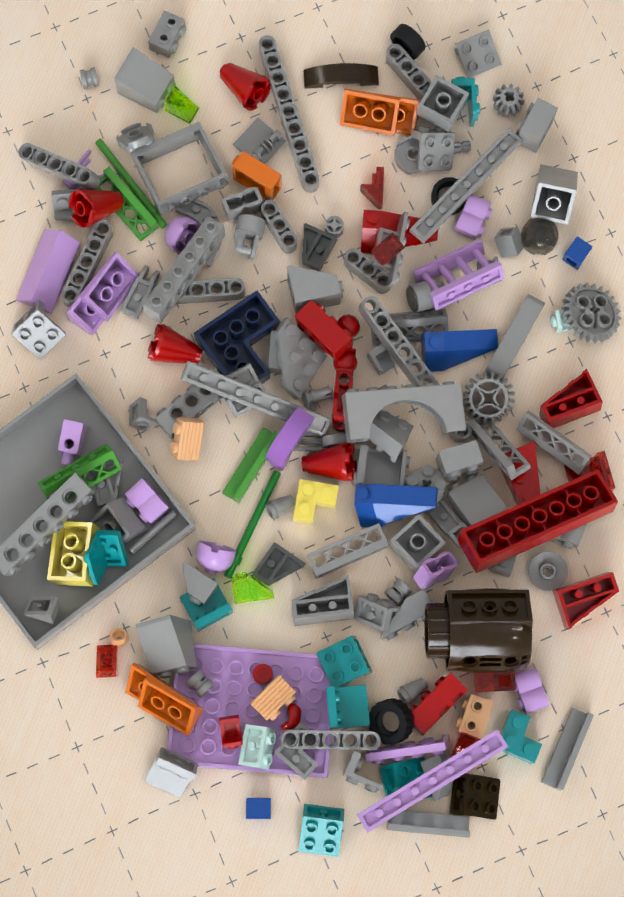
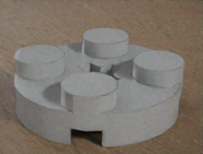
M136 123L124 128L121 131L122 135L120 137L117 135L116 137L119 147L125 149L127 153H131L138 147L152 144L155 134L152 125L146 123L147 126H141V123Z
M411 136L401 139L394 152L396 165L408 175L422 172L417 169L418 154L415 159L409 157L410 151L418 153L419 140Z
M426 465L416 469L408 477L407 486H423L424 483H430V487L438 488L437 502L444 497L446 480L443 474L432 466Z

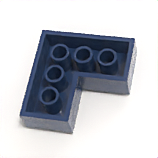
M256 290L194 332V338L220 374L226 376L250 363L259 381L263 384L270 379V372L251 346L266 337L271 331L276 330L280 325V320L258 290Z

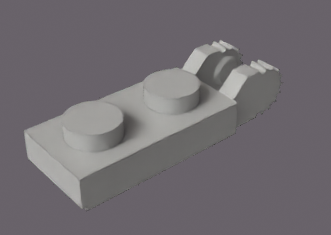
M146 265L143 267L139 277L137 276L120 309L122 313L135 319H139L144 309L143 304L151 294V287L156 284L160 272L156 270L150 281L144 280L149 272V267Z

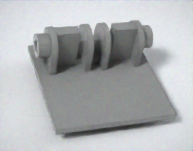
M489 29L455 43V53L457 56H460L467 78L502 65Z
M257 118L233 145L241 152L244 151L265 164L286 140L281 137L282 134L279 130H272Z

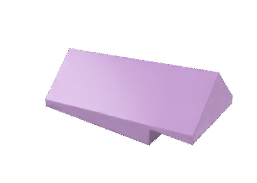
M45 229L16 301L33 307L40 300L45 304L44 311L52 314L73 267V260L79 249L80 242L62 230Z
M114 252L67 310L68 320L93 335L104 320L109 321L129 293L139 274L117 252Z

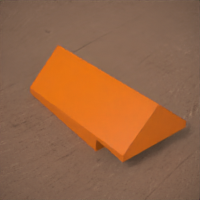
M344 89L339 125L389 135L399 133L411 136V129H416L419 117L416 113L420 100Z
M136 663L131 665L125 693L139 700L138 707L189 736L204 708L158 676L152 674L142 665Z

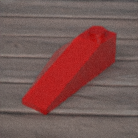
M364 210L361 252L364 254H374L378 229L381 227L397 232L401 214ZM408 216L410 224L407 231L405 230L404 237L407 240L404 247L422 245L423 243L409 232L410 228L420 218ZM438 230L424 244L437 241Z

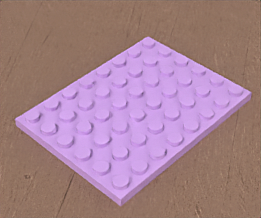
M194 644L197 668L190 669V672L186 674L175 673L174 688L203 707L204 710L189 736L169 726L167 750L198 763V767L298 775L274 754L281 745L279 735L283 730L280 726L289 720L288 707L284 705L279 710L281 714L274 721L271 719L266 721L250 705V702L280 675L296 691L294 695L296 699L292 703L301 708L300 722L310 730H331L329 729L326 687H330L331 684L317 654ZM259 664H267L273 671L272 680L264 685L258 684L253 678V670ZM199 670L205 674V678L210 679L214 683V686L202 698L196 694L194 688H190L186 684ZM239 715L242 741L245 724L276 730V742L273 745V759L269 770L238 765L242 745L234 749L223 748L219 717ZM291 733L285 735L284 741ZM328 734L325 737V743L330 745L331 734ZM304 749L303 751L318 764L309 776L327 778L330 749Z

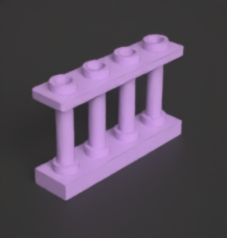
M481 239L413 270L416 283L426 281L432 290L430 292L432 306L435 310H439L504 279L502 264L499 261L490 264L483 256L485 252ZM477 259L483 268L473 272L466 263ZM460 267L466 276L456 280L449 271ZM443 275L449 284L439 288L432 279Z

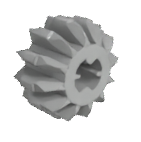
M512 83L509 85V88L503 84L501 89H496V95H493L492 99L494 101V108H499L498 114L503 111L505 112V117L508 116L509 112L513 116L516 114V111L520 112L521 106L525 102L522 99L524 96L523 92H519V86L513 89Z

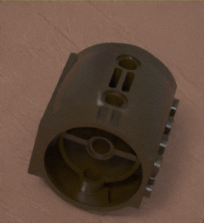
M482 588L445 591L444 603H428L425 605L424 636L426 658L445 659L447 671L501 673L527 668L531 660L533 624L529 590Z

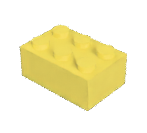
M66 521L61 531L53 533L47 580L55 585L93 587L87 563L84 561V554L88 550L92 538H94L97 530H100V528L92 522Z

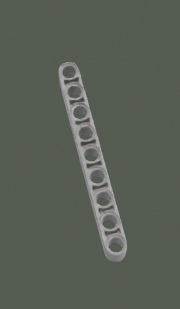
M265 35L259 40L260 57L267 78L270 79L271 91L302 187L306 192L313 193L319 187L318 171L276 41L272 36ZM270 45L271 48L265 49L263 46ZM274 61L277 64L272 66L268 63ZM280 78L282 81L275 82L274 79ZM280 95L288 96L286 99L279 98ZM290 111L293 115L286 116L284 113ZM296 128L299 131L297 133L290 132V129ZM302 145L304 149L297 150L295 147ZM303 162H307L310 165L308 167H303L300 164ZM308 179H313L315 183L308 184L306 181Z
M374 296L366 297L359 305L360 314L410 383L416 384V387H423V381L435 383V386L440 385L379 300ZM365 303H370L373 306V310H368L365 307ZM376 319H382L384 326L378 325ZM388 334L394 335L396 342L390 341ZM405 350L407 358L402 357L399 351ZM411 365L416 366L419 372L413 373ZM466 420L464 437L458 434H448L453 441L462 442L471 435V427Z

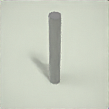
M171 510L129 547V552L134 555L177 517V514Z

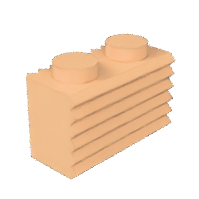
M177 417V421L173 425L174 440L170 444L171 455L177 460L198 461L205 422L199 418Z
M278 675L250 702V705L266 721L269 719L274 721L281 714L279 710L284 705L288 707L296 699L294 697L296 691Z

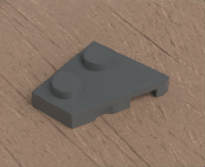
M305 223L302 253L303 265L320 271L338 241L337 237Z

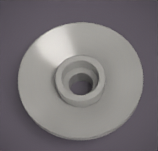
M546 551L533 557L528 567V575L531 582L537 588L544 591H553L561 587L566 581L568 568L560 555ZM545 569L550 570L549 576L544 574Z

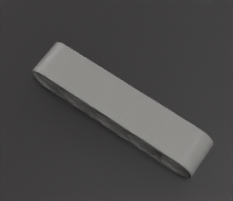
M399 44L390 45L386 54L387 64L415 97L421 101L432 81ZM395 53V54H398L399 56H398V57H392L391 54ZM408 67L411 70L404 71L402 68ZM414 81H421L422 84L417 85Z
M25 143L19 148V156L31 166L85 189L95 190L100 185V177L83 165L30 143Z
M105 219L95 223L62 290V299L68 308L92 280L113 236L111 224ZM101 228L108 229L106 233L99 232ZM94 244L100 245L97 250H92L91 247ZM85 261L92 262L88 267L83 266ZM77 278H84L82 283H75ZM70 294L76 295L73 300L66 299Z
M239 278L192 281L176 304L239 300L245 295V285ZM158 283L151 287L150 293L153 292ZM234 286L241 288L239 292H233L231 289ZM215 287L222 289L220 293L212 292ZM197 288L203 290L199 295L193 293Z
M530 294L527 295L485 370L488 376L491 377V371H494V378H497L500 373L502 374L500 381L503 380L543 309L545 302Z
M286 729L279 735L280 744L289 749L375 750L381 742L376 732L359 730ZM291 733L294 736V741L287 745L284 742V737L286 734ZM311 733L314 736V742L307 745L304 739L307 734ZM328 734L334 736V742L331 745L325 743V737ZM349 734L354 737V742L350 746L345 743V738ZM368 735L374 737V743L371 746L365 743Z

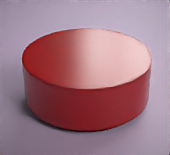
M259 664L254 668L253 678L258 684L264 685L272 680L273 671L269 665Z

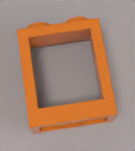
M244 151L240 156L237 155L232 162L233 179L246 188L258 187L262 198L274 200L282 188V175Z

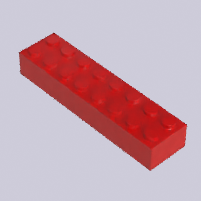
M597 469L460 530L457 541L475 573H478L614 512L618 500Z

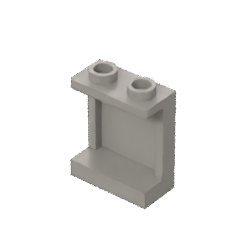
M361 444L356 484L407 486L408 475H405V468H409L410 456H407V450H403L394 463L390 460L391 456L386 452H379L377 449L368 448V445Z

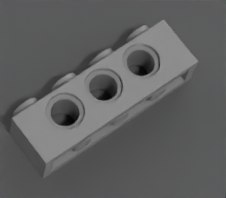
M192 384L187 388V392L183 396H177L171 402V406L167 409L165 407L156 414V422L172 440L174 437L173 425L177 421V419L172 417L174 412H181L184 418H198L222 399L223 396L213 392L204 394L202 393L203 388ZM190 399H195L197 404L190 407L187 405V402Z

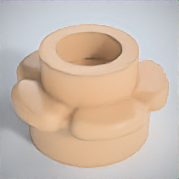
M116 628L111 632L110 643L113 646L122 647L129 641V635L124 629Z

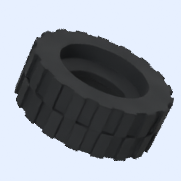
M396 698L386 699L376 703L369 712L370 725L368 728L369 731L376 732L384 745H393L406 740L412 733L414 716H412L411 709L402 700H396ZM386 712H393L398 716L399 727L396 731H388L384 727L383 716Z

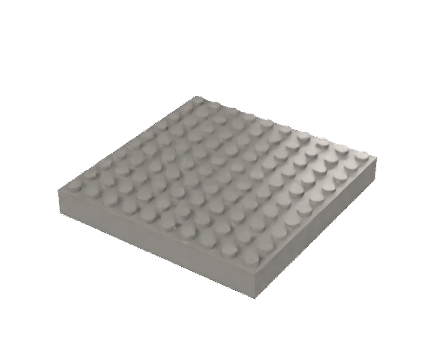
M77 373L0 429V545L47 500L38 482L68 466L61 464L63 452L58 451L64 419L88 425L81 455H75L73 462L107 444L112 449L116 458H123L118 498L123 497L126 500L127 496L125 493L139 480L145 478L171 508L154 523L149 521L145 523L138 515L141 512L136 507H131L145 529L135 539L125 545L129 560L127 566H108L99 585H93V587L55 585L47 580L53 534L49 537L50 541L44 547H39L35 551L36 554L30 561H25L20 566L21 569L17 574L8 577L0 571V603L37 650L196 530V526ZM70 441V442H69V444H68L69 449L74 446V442H73V441ZM93 494V499L88 504H83L78 509V514L74 518L68 519L67 522H89L105 505L98 507ZM76 496L69 499L68 502L73 503L76 500ZM61 507L54 510V516L59 517L62 513ZM173 510L177 517L132 555L128 548ZM43 521V522L40 524V526H39L40 531L46 530V528H47V522H46V521ZM31 535L27 536L25 539V544L27 546L30 545L33 541V537ZM17 549L11 552L12 560L18 557ZM30 596H56L58 598L60 607L54 624L23 615Z

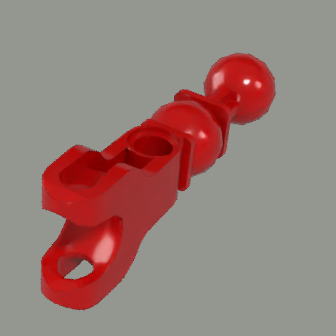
M348 314L338 319L339 326L342 329H347L353 337L359 333L360 323L355 316ZM352 347L338 360H333L336 378L332 427L339 432L345 431V424L340 426L336 423V421L344 422L342 395L347 393V390L353 389V372L358 364L356 349ZM346 378L349 382L343 384L339 380Z

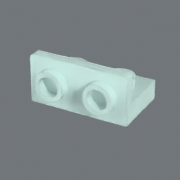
M245 724L243 745L241 746L238 765L269 770L273 759L272 749L276 742V730Z

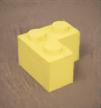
M300 479L293 522L312 525L316 506L335 509L339 486Z

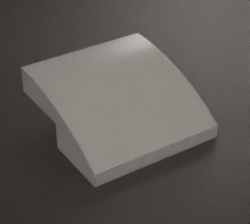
M250 363L226 375L266 392ZM223 397L235 418L252 409Z

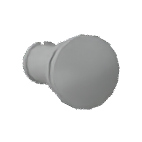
M330 386L317 390L310 389L309 392L305 390L302 394V399L305 406L310 408V403L316 404L317 401L332 398L333 394H330L332 390Z

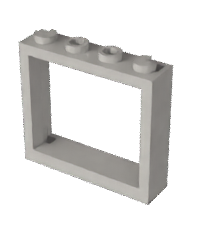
M200 122L131 152L133 162L160 215L169 213L181 205H187L199 197H205L210 192L223 189L229 184L228 175ZM196 140H200L218 175L160 201L142 164Z

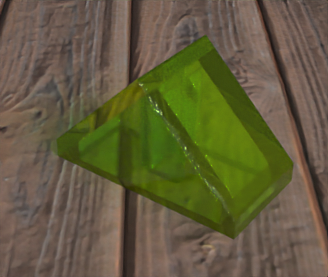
M175 85L171 87L164 99L165 111L187 123H191L199 110V107Z

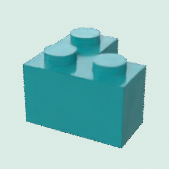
M512 709L509 711L500 733L508 745V748L502 752L527 763L534 764L542 744L524 737L531 717Z

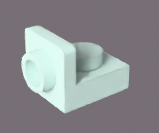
M559 309L554 310L553 315L550 317L552 328L555 327L556 333L574 331L573 329L568 330L570 324H564L567 317L561 316L565 311L559 312Z

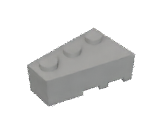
M380 410L371 424L370 439L368 440L377 445L376 449L379 452L384 451L390 455V460L395 463L414 426L405 420L391 415L387 411Z
M349 574L333 583L326 584V586L318 590H313L293 599L294 626L354 619Z

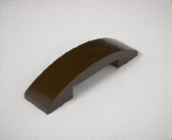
M340 63L321 65L303 70L304 89L323 88V85L360 83V86L379 85L378 66Z

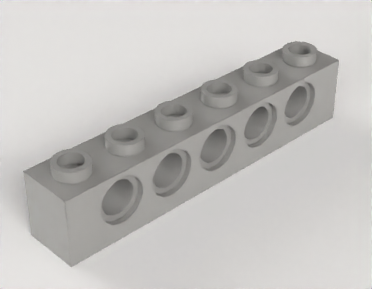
M209 216L205 219L144 302L143 308L146 316L160 324L163 322L225 237L223 224Z
M74 473L0 545V571L5 576L9 577L10 575L14 576L21 569L20 566L25 561H30L35 556V551L39 547H44L50 541L49 537L54 532L58 533L65 526L64 523L68 519L74 518L79 512L78 509L93 499L92 495L95 491L78 474ZM75 493L76 500L73 503H69V495ZM58 507H61V515L59 517H55L54 510ZM43 521H46V522H47V528H46V530L40 531V529H39L40 524H41ZM31 535L33 537V541L30 545L27 546L25 544V539L27 536ZM17 549L18 557L12 560L11 552Z

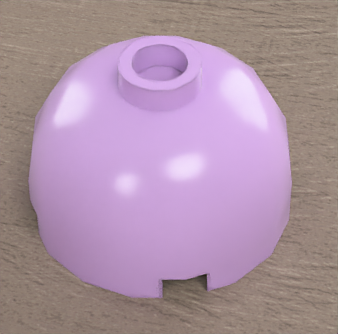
M187 216L173 219L167 224L165 230L167 246L180 255L201 224Z
M200 540L196 548V558L199 565L205 568V572L216 575L217 571L223 572L231 567L236 556V550L225 545L222 547L214 542Z

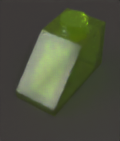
M246 572L236 573L235 577H231L235 604L274 599L273 591L251 574L247 575Z

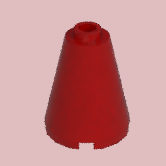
M233 63L225 64L220 69L221 80L245 109L249 111L258 108L256 105L259 102L263 103L271 90L269 78Z
M78 189L73 191L69 197V209L72 208L74 214L71 216L74 222L79 227L84 228L90 227L120 210L124 200L118 191Z

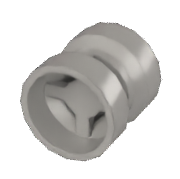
M398 578L394 585L384 593L398 606L402 599L412 593V591Z
M201 670L197 671L186 683L190 688L196 690V694L200 698L214 686L210 679L205 678V674Z

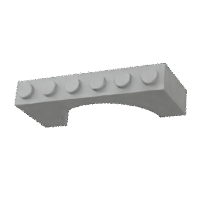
M454 381L443 382V385L435 386V383L423 384L424 387H416V384L405 385V388L398 389L397 386H387L385 390H378V387L366 388V391L360 392L359 389L347 390V393L342 395L347 443L363 442L370 439L371 424L378 412L387 406L399 403L414 404L429 411L438 421L442 435L463 433L466 431L461 384H454Z

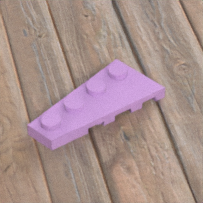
M444 734L442 735L443 739L435 740L433 737L424 738L419 744L413 741L400 744L399 748H396V745L378 747L375 750H367L365 753L366 761L378 764L384 762V759L390 758L393 761L404 759V756L412 755V758L423 757L424 753L432 752V755L443 754L451 742L450 735Z

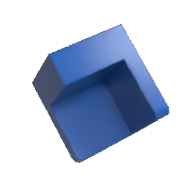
M577 236L562 260L578 270L591 251L592 246Z
M247 798L246 819H271V798Z

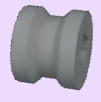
M95 67L88 71L80 70L84 89L91 85L98 86Z
M331 216L325 222V232L339 238L344 230L343 220L338 216Z

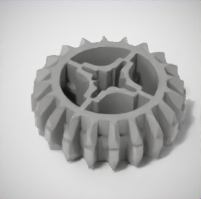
M484 371V378H481L479 374H476L477 381L470 378L469 381L473 385L466 384L465 388L470 391L463 392L464 396H468V399H464L463 403L470 404L465 407V410L472 409L473 411L469 415L472 417L476 413V421L484 417L483 423L485 424L487 423V418H491V423L493 424L494 417L496 416L498 421H502L500 414L507 417L508 413L505 409L510 411L513 409L508 403H515L514 399L509 398V396H514L515 392H508L513 387L512 384L505 386L508 379L505 378L503 381H500L502 377L500 373L497 378H494V371H491V377H487V372ZM494 382L498 385L491 390H487L480 384ZM475 388L482 396L481 401L476 406L472 399ZM501 389L505 393L503 406L496 400V395ZM484 393H493L492 399L494 403L484 402ZM486 405H491L497 409V411L492 413H485L480 410Z

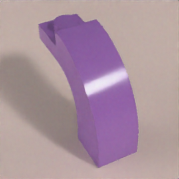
M300 407L295 410L285 423L265 456L273 467L279 468L282 471L287 466L295 447L314 421V417Z

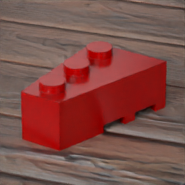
M311 300L295 314L297 327L302 332L306 331L310 335L309 339L311 341H316L323 351L333 359L338 360L353 346V336L347 329H342L339 326V322L333 316L329 317L321 304H315Z
M585 369L580 376L570 381L565 388L558 391L541 405L539 415L545 423L556 428L601 411L603 401L588 370Z
M535 441L516 448L530 464L531 468L510 480L501 469L516 505L541 495ZM509 451L504 454L507 457H511L512 451ZM513 462L515 469L523 465L522 463Z
M606 572L553 590L564 628L570 629L573 627L574 624L618 593L619 589L614 573Z
M452 673L446 678L442 675L435 683L437 687L432 692L428 690L420 698L422 702L418 706L414 704L410 708L412 716H414V728L422 736L468 691Z

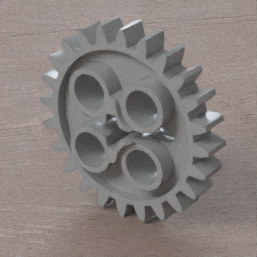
M589 283L585 285L579 284L577 287L574 286L565 295L566 297L562 300L564 305L561 307L565 311L561 316L567 317L564 324H570L568 330H574L573 336L579 334L580 340L586 337L587 343L593 340L594 344L599 340L602 343L612 337L620 326L618 321L621 320V317L617 315L621 310L615 308L618 303H613L612 301L614 296L609 297L608 290L604 293L602 291L603 286L596 289L595 283L591 286Z

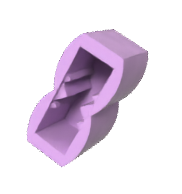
M471 195L465 204L454 231L474 240L477 235L481 236L485 228L482 223L484 219H489L492 209L489 208L491 202Z
M145 478L139 480L125 493L127 496L126 502L132 508L136 507L141 512L138 515L145 523L148 521L154 523L171 508Z
M443 552L437 558L425 560L413 576V579L421 589L430 588L435 582L447 580L459 562L451 552Z
M536 667L512 675L513 680L510 681L513 692L517 691L520 699H517L520 711L524 710L525 714L549 706Z

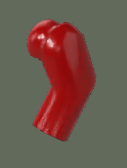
M295 703L290 704L287 708L289 720L280 726L282 730L293 729L301 721V708Z

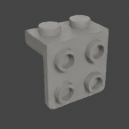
M427 126L411 129V137L419 140L417 169L420 171L451 170L455 133L447 132L438 126H435V129H430Z

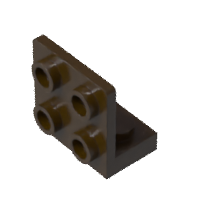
M465 773L453 780L449 814L496 820L500 779Z

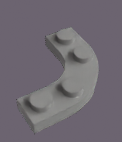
M198 199L192 200L187 205L175 208V212L190 217L201 225L208 216L220 223L214 210ZM221 242L206 261L205 266L211 267L220 249Z

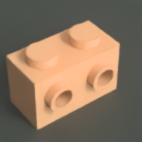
M470 694L468 698L465 697L461 709H464L462 717L458 716L455 728L458 729L457 734L477 741L482 739L494 701Z

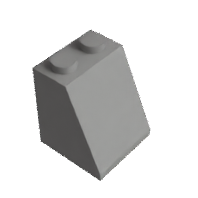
M134 47L114 78L118 94L155 113L164 107L168 93H172L176 85L172 73Z
M541 164L530 217L568 225L577 192L578 172Z
M287 266V280L295 314L311 300L315 304H321L324 308L340 305L344 289L342 281H338L337 275L296 266Z
M473 474L465 479L466 483L459 485V483L449 488L450 492L446 496L461 522H464L467 527L507 510L506 505L483 474L478 476Z
M167 615L136 624V629L152 674L165 679L171 678L172 674H186L190 672V669L197 668L190 620Z

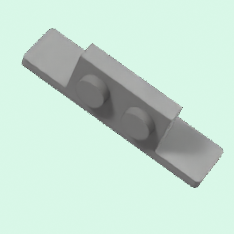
M404 212L400 216L397 232L381 227L378 229L372 265L389 270L387 288H391L399 281L400 273L398 272V267L403 261L401 251L407 240L404 235L405 230L407 231L410 224L408 212Z

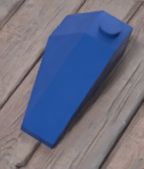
M497 329L422 333V361L430 372L444 371L498 349Z
M356 484L354 504L360 527L367 528L378 523L383 527L393 521H400L413 514L417 515L437 508L438 488Z

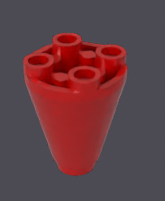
M157 324L154 331V341L150 342L147 358L150 361L186 364L187 361L199 363L203 349H200L198 345L169 326Z
M341 443L303 456V472L345 482L353 481L354 472H357L356 460L353 461L354 443Z

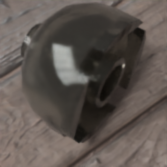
M544 218L528 220L521 231L524 249L533 255H546L550 253L557 245L559 238L556 224Z

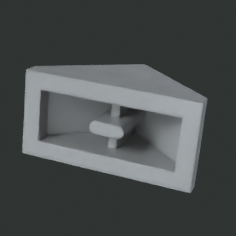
M30 596L23 615L54 624L60 607L59 600L56 596Z

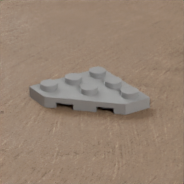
M287 317L282 320L274 332L275 341L278 342L279 352H277V358L283 377L281 379V386L292 398L297 400L300 399L327 355Z

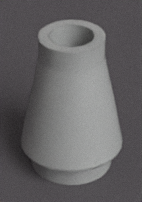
M290 494L268 501L265 508L272 519L275 517L279 518L294 506L296 502Z
M423 678L400 686L397 694L403 703H412L428 688V685Z

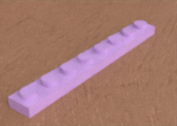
M497 729L360 812L357 816L368 833L508 748V745Z

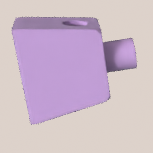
M64 419L58 451L63 452L61 464L70 465L73 463L75 455H81L88 425ZM70 441H73L74 446L69 449L68 444Z

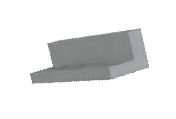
M446 309L426 310L419 313L403 312L389 314L398 328H404L407 331L404 336L408 341L421 340V334L413 332L417 326H423L426 329L423 333L434 332L432 328L435 325L444 324V331H448ZM377 318V324L384 326V321ZM371 329L372 344H382ZM388 334L389 340L396 342L395 336Z
M529 410L525 413L516 429L531 441H535V444L580 475L588 467L592 455Z
M474 418L468 421L472 436L510 480L515 479L531 468L528 461L497 426L491 423L490 419L487 420L486 424L482 423L480 425ZM488 427L492 429L491 434H487L484 430ZM493 439L502 440L501 445H496ZM503 451H512L511 457H507ZM513 462L522 463L523 465L515 469Z
M378 523L309 553L307 558L317 579L386 549L389 544ZM377 529L381 540L376 542L367 540L369 532ZM355 538L363 541L361 548L358 550L349 548L351 540ZM337 546L345 549L343 556L340 558L331 556L333 548ZM319 554L327 557L325 564L316 567L312 558Z
M575 708L571 709L541 783L559 791L564 789L594 714L584 713Z
M403 811L387 821V830L468 838L470 837V817Z

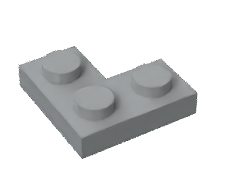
M302 722L295 728L310 730ZM311 733L305 736L304 740L307 745L314 738ZM290 734L284 742L287 745L294 741L293 734ZM280 745L274 754L305 780L318 764L303 751L304 749H289Z

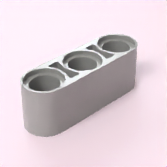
M273 200L264 201L261 205V216L266 221L268 229L283 252L293 253L297 249V236L277 203ZM270 208L273 209L274 212L272 214H267L265 210ZM282 224L284 228L278 230L274 226ZM289 239L292 240L294 243L292 245H286L284 241Z
M352 248L346 252L344 264L349 271L378 293L384 294L390 290V288L386 287L387 285L381 286L378 283L379 280L388 281V272L383 268L373 266L372 260L357 249ZM356 257L358 261L353 263L348 258ZM365 268H370L373 272L371 274H366L363 272V270Z

